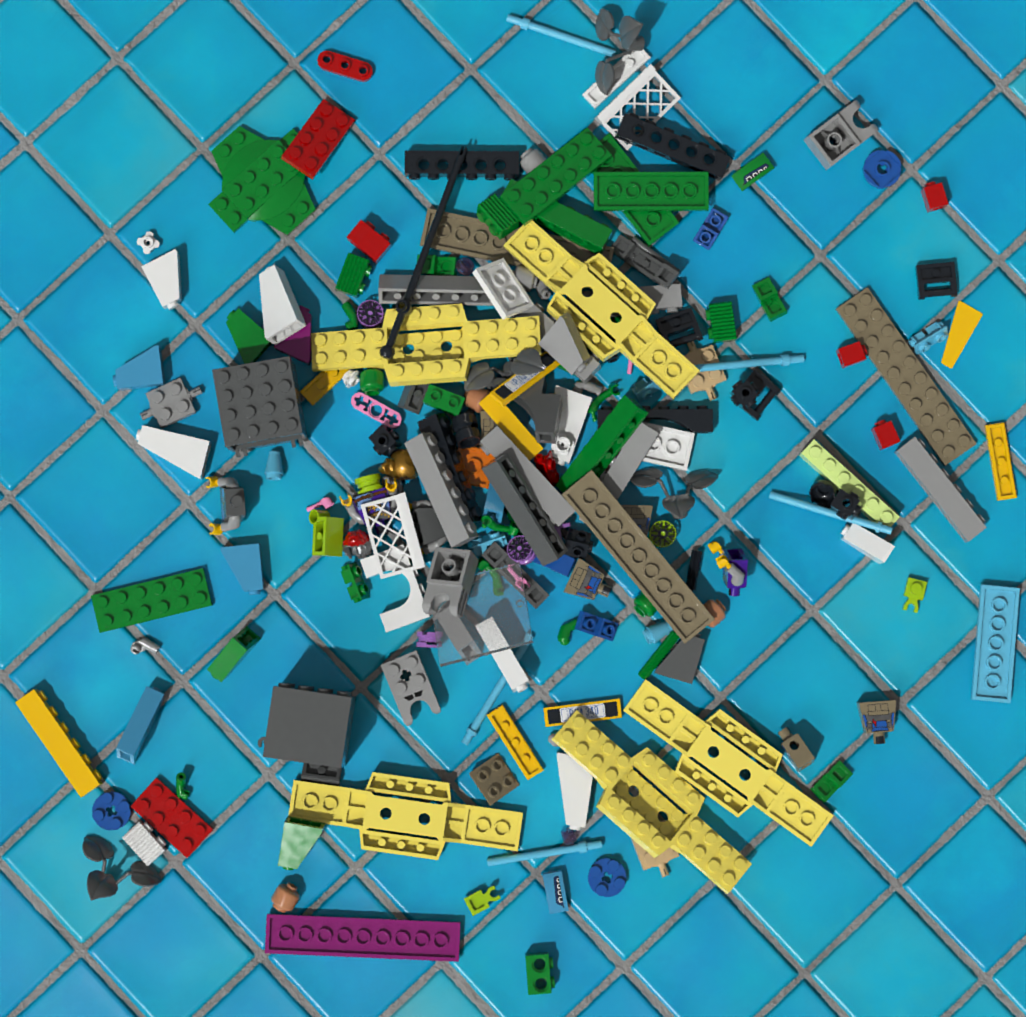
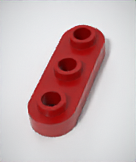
M323 51L318 56V65L324 71L360 82H367L373 76L372 67L367 62L331 51ZM325 57L330 58L328 63L323 61ZM343 63L349 64L347 68H342L341 66ZM365 68L367 71L365 74H361L360 69Z

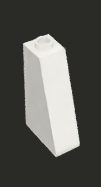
M276 265L267 267L265 271L259 274L264 335L266 340L277 345L307 325L285 272Z
M556 385L554 393L561 395L563 404L558 434H564L566 438L574 441V446L570 447L567 456H561L560 452L554 451L551 448L556 464L564 466L565 463H570L592 398Z
M142 425L141 429H138L136 440H138L139 445L198 479L203 480L211 447L210 441Z
M490 618L478 625L476 629L512 691L520 693L526 690L530 681L494 619Z
M557 752L556 757L566 825H570L569 829L581 831V827H586L593 776L567 753Z

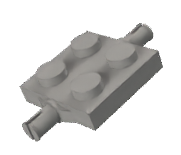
M178 378L145 393L149 400L150 409L140 413L141 418L145 420L154 416L160 428L163 429L196 414L192 398L203 393L200 387L188 391L182 379Z

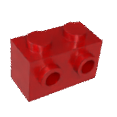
M360 220L347 236V240L378 264L392 247L389 242L391 239L384 233H377L374 230L376 227L369 221L364 222Z

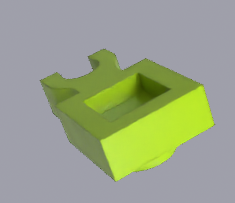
M907 577L903 596L908 597V599L903 604L902 610H907L908 605L912 604L914 606L913 612L918 613L917 601H923L927 585L926 581Z
M494 885L489 887L485 893L480 889L464 898L472 916L489 908V901L501 899L500 895L496 897L490 895V892L496 889Z

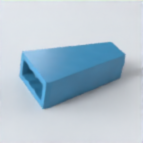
M146 686L116 747L118 758L135 765L164 700V694L159 688Z

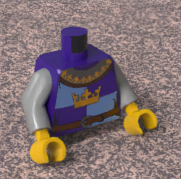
M394 478V484L390 485L386 479V487L354 498L351 497L349 492H346L348 499L343 500L341 496H339V499L350 517L359 524L366 525L361 504L398 495L397 480ZM396 501L387 502L384 509L394 514L397 509ZM375 506L367 507V515L375 519L380 509ZM382 511L377 521L386 526L385 521L391 519L392 516ZM377 523L374 524L377 535L382 534L385 528Z
M713 541L708 544V547L712 554L717 551L719 552V557L715 560L720 569L723 568V581L726 587L729 588V596H739L740 588H745L747 585L748 559L742 548L722 549L718 542Z

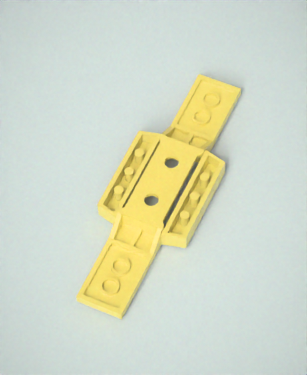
M533 220L526 226L522 225L504 244L506 250L555 293L547 306V312L556 320L568 312L576 325L584 345L601 361L604 362L621 352L673 400L700 372L696 366L665 340L648 322L656 307V303L600 253L583 263L568 253ZM590 287L593 290L592 296H583V288ZM562 295L568 296L615 339V343ZM619 313L622 317L621 321L618 323L612 322L610 319L611 314Z
M462 303L412 307L411 314L404 317L399 331L451 327L462 328L460 330L398 334L393 346L395 353L391 359L381 357L380 349L386 345L398 314L396 308L386 309L382 328L311 333L313 372L358 368L385 369L391 387L467 381L470 364L473 362L491 358L517 357L519 352L528 348H533L542 355L541 346L538 344L541 341L539 316L507 318L504 320L468 321ZM450 342L452 344L451 350L443 351L441 349L442 344ZM406 345L414 346L413 353L405 354L403 351Z
M646 679L623 709L628 715L681 752L674 770L678 775L736 817H739L754 805L812 847L834 816L776 774L783 756L782 753L721 709H718L703 721ZM711 727H712L713 729H715L717 732H719L720 734H722L724 737H726L728 740H730L731 742H733L735 745H737L738 747H740V748H741L742 750H744L746 753H748L749 755H751V756H752L753 758H755L757 761H759L760 763H762L764 766H766V767L768 768V770L764 769L762 766H760L758 763H756L755 761H753V760H752L751 758H749L747 755H745L744 753H742L740 750H738L737 748H735L733 745H731L729 742H727L726 740H724V739H723L722 737H720L718 734H716L715 732H713V731L711 730ZM711 746H716L719 749V754L715 758L708 755V749ZM688 757H693L701 764H703L705 767L714 772L716 775L725 780L727 783L736 788L738 791L743 793L745 796H747V800L740 796L738 793H736L734 790L729 788L723 782L718 780L716 777L711 775L705 769L700 767L694 761L689 759ZM747 769L750 771L751 775L748 780L740 778L739 773L741 770Z
M578 710L572 714L551 739L588 771L604 789L596 807L652 857L655 858L668 848H671L689 860L726 894L733 889L752 865L751 862L697 816L705 798L648 747L631 758ZM633 766L637 770H639L646 778H648L654 785H656L662 792H664L671 800H673L679 807H681L687 814H683L670 801H668L667 798H665L652 785H650L645 779H643L636 771L633 770ZM630 786L637 787L639 793L636 797L629 794ZM659 812L667 814L668 819L666 822L658 820Z
M373 771L365 790L293 780L288 816L359 829L361 849L438 860L445 842L518 851L523 812L451 802L450 782ZM372 792L441 801L444 803L434 804L374 795ZM383 808L391 810L392 815L389 819L381 817L380 812ZM423 813L430 816V822L426 825L419 822V816ZM368 828L436 837L437 839L369 830Z

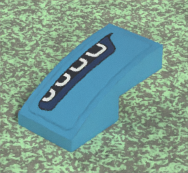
M556 870L542 873L549 913L569 911L562 871Z

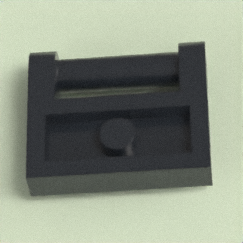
M954 262L915 266L918 300H925L926 297L947 295L957 297ZM949 282L950 288L924 289L925 284Z
M692 308L655 320L660 335L673 347L695 340H703ZM690 329L694 331V333L671 341L668 338Z
M754 369L747 380L756 385L759 390L757 394L759 395L765 387L770 391L755 410L746 406L741 409L758 421L761 417L760 414L775 395H779L781 390ZM747 390L742 391L743 396L749 395Z

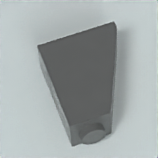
M696 634L687 643L680 640L657 666L654 673L692 684L705 639L701 638V634Z

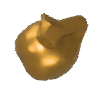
M407 449L395 451L390 459L386 458L383 464L378 467L380 473L387 474L398 480H411L418 477L417 470Z

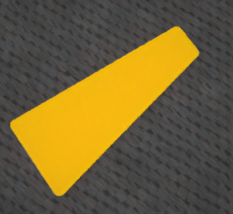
M962 301L957 303L941 361L943 365L949 368H953L983 315Z

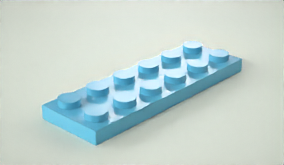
M980 585L971 700L1011 703L1020 588Z

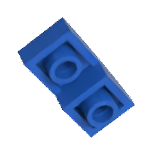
M712 208L693 241L710 250L729 216Z
M563 555L558 560L544 565V567L569 577L576 559ZM536 556L532 562L542 566Z
M580 611L574 629L613 642L619 623Z

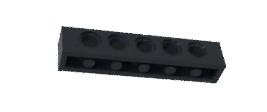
M625 113L614 138L696 172H708L709 177L718 181L723 178L731 158L727 156V152L720 149L715 151L704 142L696 143L691 141L692 138L682 134L679 136L674 134L675 131L670 128L664 127L662 129L657 127V124L653 121L646 120L645 122L640 120L639 116L634 113ZM640 127L643 131L642 135H636L633 128ZM657 134L660 137V142H653L651 135ZM670 141L677 143L678 148L676 150H672L669 147ZM686 149H693L695 157H689ZM704 156H710L713 160L712 164H706Z
M405 151V177H409L410 180H419L420 177H428L429 180H439V177H447L448 180L459 151ZM467 151L463 162L468 166L465 170H460L458 177H466V180H477V177H485V180L490 181L496 180V178H504L507 181L515 180V178H519V151ZM427 162L429 163V168L422 170L419 168V164ZM446 162L449 166L445 170H440L438 164ZM484 162L486 168L478 170L476 168L477 163ZM498 162H502L506 167L503 170H497L495 165Z

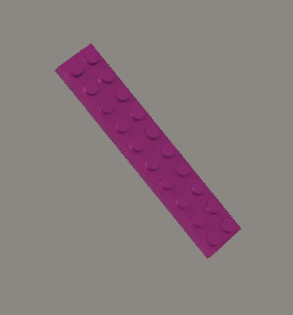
M267 913L265 953L459 962L461 922Z

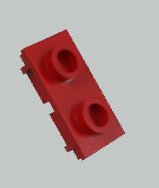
M549 450L547 455L537 454L534 459L536 468L555 487L559 481V473H557L555 467L556 461L553 459L552 451Z

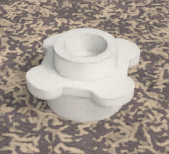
M150 231L146 232L144 237L137 239V244L143 248L145 254H150L151 251L160 245L159 241L155 240L154 234Z
M350 369L344 374L342 380L347 388L357 385L360 381L358 370Z
M558 434L556 444H552L551 448L554 451L560 452L561 456H567L570 447L574 446V441L566 438L564 434Z

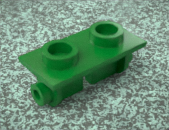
M357 562L341 567V574L345 584L352 582V586L347 588L351 600L357 603L370 598L369 588L364 583L362 570Z

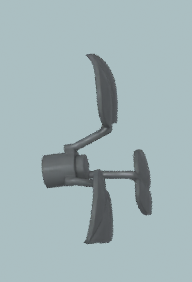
M601 8L595 26L597 37L602 41H606L609 34L619 37L622 48L626 50L607 58L605 62L599 61L595 70L597 86L604 95H608L615 76L614 68L610 61L627 54L631 55L632 51H642L645 41L643 36H638L643 23L631 16H624L619 25L620 34L614 33L612 31L614 26L612 14L607 9Z
M533 348L522 350L518 353L517 358L512 359V357H508L509 361L504 364L503 371L495 367L490 368L487 362L477 363L469 369L467 381H464V389L467 392L488 387L495 378L493 371L501 374L502 377L507 376L508 379L514 374L528 375L544 371L541 356Z
M656 468L640 469L633 474L630 481L642 488L651 487L658 482L666 495V498L662 501L663 507L675 519H683L695 504V498L689 495L690 489L692 487L695 489L706 488L713 484L719 476L707 470L692 471L685 477V481L688 483L686 494L676 496L669 495L663 481L660 479L663 473Z
M97 836L84 837L82 844L84 855L92 861L99 862L102 860L103 862L101 871H91L87 877V890L91 901L115 895L118 890V884L129 875H131L132 882L139 886L149 887L161 883V877L152 865L147 866L143 861L132 863L131 871L126 872L115 881L111 874H105L106 859H111L114 855V850L110 843Z

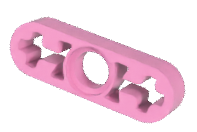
M361 392L355 393L352 396L351 404L356 410L391 429H396L401 425L402 417L395 410ZM360 397H364L363 401L367 404L369 403V400L372 401V403L368 407L367 412L364 411V409H366V406L360 404L359 407L356 406V398L359 399ZM375 405L382 408V413L379 416H374L371 413V409ZM385 410L389 411L387 415H389L390 417H393L394 415L397 416V424L393 423L392 425H390V420L386 417L384 418V421L381 420V418L385 415Z

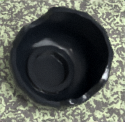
M828 480L816 481L812 484L809 491L811 502L832 509L830 505L838 493L837 487Z

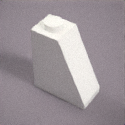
M174 249L141 266L162 307L169 310L179 305L178 302L182 301L180 255Z
M853 523L850 525L846 524L841 531L843 535L842 541L878 564L885 563L895 547Z

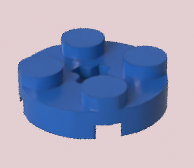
M874 151L864 162L862 168L864 178L871 186L877 189L891 187L900 177L901 162L891 151ZM885 165L887 167L885 169L887 173H879V168L877 166Z
M115 791L102 794L93 804L92 818L98 826L105 830H117L125 826L132 814L128 798L122 793ZM115 806V811H117V814H112L111 816H109L107 808Z
M601 858L593 863L588 873V883L595 893L599 896L612 897L620 893L625 887L627 876L622 864L611 858ZM605 872L613 876L609 883L606 880L602 881Z

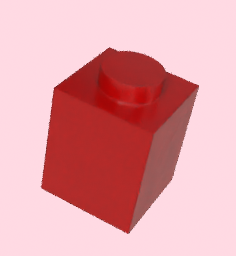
M936 181L929 182L921 190L927 213L945 208L949 204L942 182L936 184Z
M860 341L836 350L842 369L866 360L867 350L864 344L861 345Z
M884 419L875 423V428L871 429L880 451L901 442L892 421L886 422Z

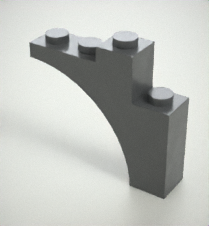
M544 376L512 401L524 408L534 421L537 443L556 444L563 404L561 395L555 393L546 394L547 382ZM495 377L487 389L491 392L507 379Z

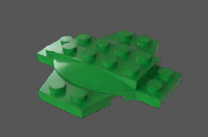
M239 126L211 151L223 179L222 192L208 205L234 233L248 221H263L289 236L316 211L304 184L305 174L281 159L283 153L298 134L294 129L288 132L281 140H264Z

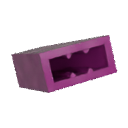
M299 305L307 326L279 344L274 345V348L310 366L312 354V315L309 313V309Z

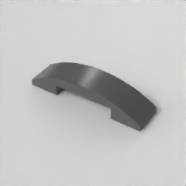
M621 234L611 246L614 247L613 254L647 278L669 289L680 274L667 264L661 263L638 248L635 243Z
M496 542L482 554L535 609L550 596ZM512 567L520 578L527 580L530 583V587L524 584L522 586L524 592L520 591L516 587L514 577L508 571L509 568Z

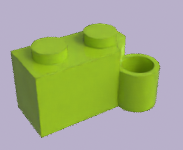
M311 510L309 521L313 524L312 555L342 557L344 518L330 517V513L327 510Z

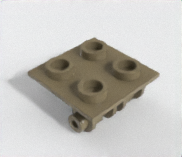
M499 753L469 773L490 806L519 786V783Z

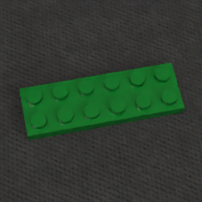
M586 128L500 195V199L517 219L526 226L611 159L612 154Z
M610 133L600 140L612 154V158L594 172H640ZM621 211L648 246H651L679 224V221L671 211Z
M708 172L593 173L594 211L709 210Z
M204 568L91 595L99 633L213 606Z

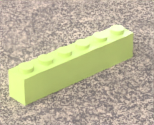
M812 440L799 454L825 480L833 483L838 491L842 489L848 494L850 491L857 494L862 503L861 507L863 509L861 512L869 520L876 523L880 521L883 525L891 527L899 519V516L816 440Z

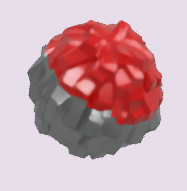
M360 529L349 531L343 541L342 549L349 559H352L354 555L358 559L366 558V556L372 553L373 549L369 535Z

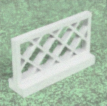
M652 64L648 65L594 118L613 138L617 129H612L607 122L611 118H619L620 124L623 117L622 107L624 105H633L634 114L636 112V105H646V116H639V119H653L652 121L656 123L681 98L655 71L656 69ZM653 77L659 81V90L649 89V81ZM638 92H646V103H636V94ZM649 92H659V103H649ZM662 92H669L675 99L670 103H662ZM649 105L659 106V114L656 117L649 116ZM635 127L633 128L634 133L640 132L638 135H642V130H635ZM614 138L626 151L632 146Z
M405 492L361 504L381 579L426 568ZM395 500L397 504L394 514L384 509L387 502ZM375 506L380 509L375 519L367 515V507ZM382 511L392 516L387 526L377 521ZM397 512H399L400 518L395 516ZM394 518L402 523L399 532L389 528ZM375 523L385 528L380 538L372 533ZM387 529L397 534L392 545L382 540ZM399 536L407 541L404 551L394 546ZM380 541L390 546L385 557L377 552V546ZM392 548L402 553L397 563L387 558ZM404 555L411 558L412 567L404 568L399 565ZM385 560L395 565L392 572L383 574L382 570Z

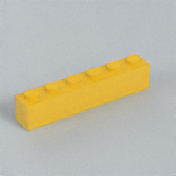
M33 689L15 703L78 795L82 798L103 784L101 781L102 776L97 769L93 770L90 765L92 762L87 754H82L79 750L81 746L76 738L70 737L68 726L64 722L61 723L57 718L59 714L56 709L48 705L46 702L48 698L42 690Z

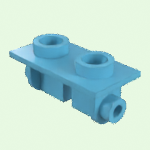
M941 321L935 322L925 328L928 335L925 336L920 331L910 337L911 340L908 343L911 347H914L915 355L924 353L932 345L944 341L948 336L947 326L944 327Z
M645 378L634 384V387L631 388L639 402L649 399L655 392L662 390L651 379L648 383Z
M494 530L483 536L478 535L475 539L467 542L469 550L476 557L482 555L487 550V546H491L494 542L501 548H505V545H508L505 533Z

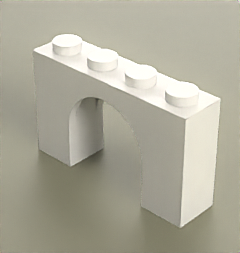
M402 544L396 548L404 551L405 546ZM392 548L387 558L397 563L402 553ZM388 550L380 552L379 554L385 557ZM374 555L360 560L367 579L379 575ZM404 555L399 565L404 568L412 567L410 558ZM385 560L382 565L383 573L392 571L395 565ZM417 570L402 573L410 584L408 600L402 606L380 614L386 633L430 617L429 614H425L422 608L424 599L422 595L425 594L422 583L418 584L416 577L419 576Z

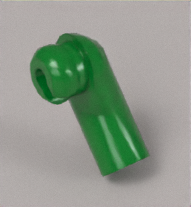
M345 302L342 305V309L350 320L345 322L347 330H356L358 327L357 313L350 302Z
M576 619L560 627L557 638L561 645H568L570 643L569 637L571 631L575 630Z
M180 772L176 776V794L179 799L187 800L190 796V791L185 789V773Z

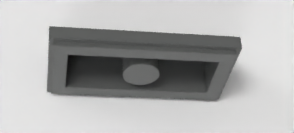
M429 384L405 386L398 407L419 415Z
M304 763L301 781L340 786L342 768Z

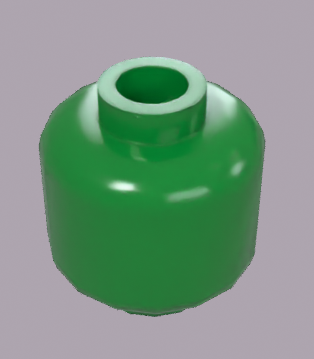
M366 368V370L360 373V389L366 395L376 396L384 390L385 375L383 371L378 368Z
M642 591L634 599V609L642 617H651L657 612L656 608Z

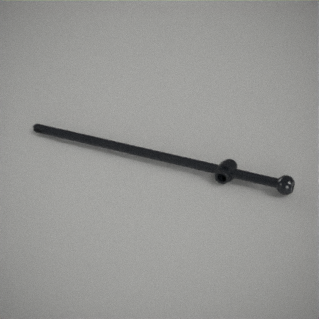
M461 146L404 298L396 303L397 317L386 345L380 349V356L385 359L393 358L395 353L393 346L404 317L409 316L412 312L410 301L468 151L467 147L464 149V146Z

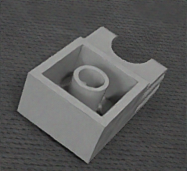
M858 100L853 101L804 139V142L825 170L829 169L879 130L876 124H871L867 128H859L854 124L853 115L860 108ZM831 139L835 142L833 145L829 142Z
M435 548L422 603L425 614H436L443 602L450 601L449 610L452 615L458 618L463 617L479 561L471 550Z
M417 650L381 665L406 726H410L413 723L411 707L416 701L426 702L435 714L441 713L440 705ZM404 670L411 672L409 681L401 678Z

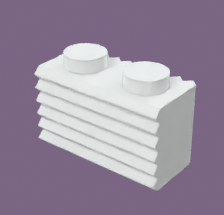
M139 821L122 839L149 866L167 850L165 848L166 842L160 836L156 838L152 833L153 828L149 823Z

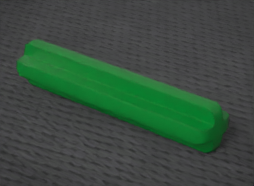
M674 631L670 632L639 671L638 675L645 680L650 676L680 637Z

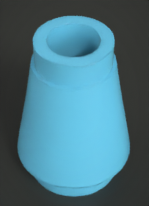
M269 452L264 473L268 480H281L283 468L280 452Z
M665 621L647 626L643 630V635L648 644H656L673 629Z

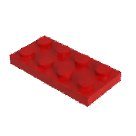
M323 99L283 153L281 159L313 180L354 124L355 119Z
M158 777L130 806L186 858L214 830L182 799H179Z

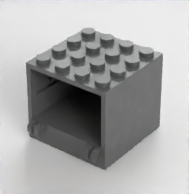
M289 356L212 370L225 447L231 452H235L237 458L241 457L239 451H243L244 456H248L247 450L290 442L292 448H295V441H299V445L304 446L303 440H307L308 437L296 367Z
M285 682L279 683L278 686H273L266 736L258 740L259 748L262 747V741L264 743L263 757L336 768L346 766L356 696H352V692L337 691V694H335L333 689L318 688L315 691L313 686L298 685V688H295V684Z

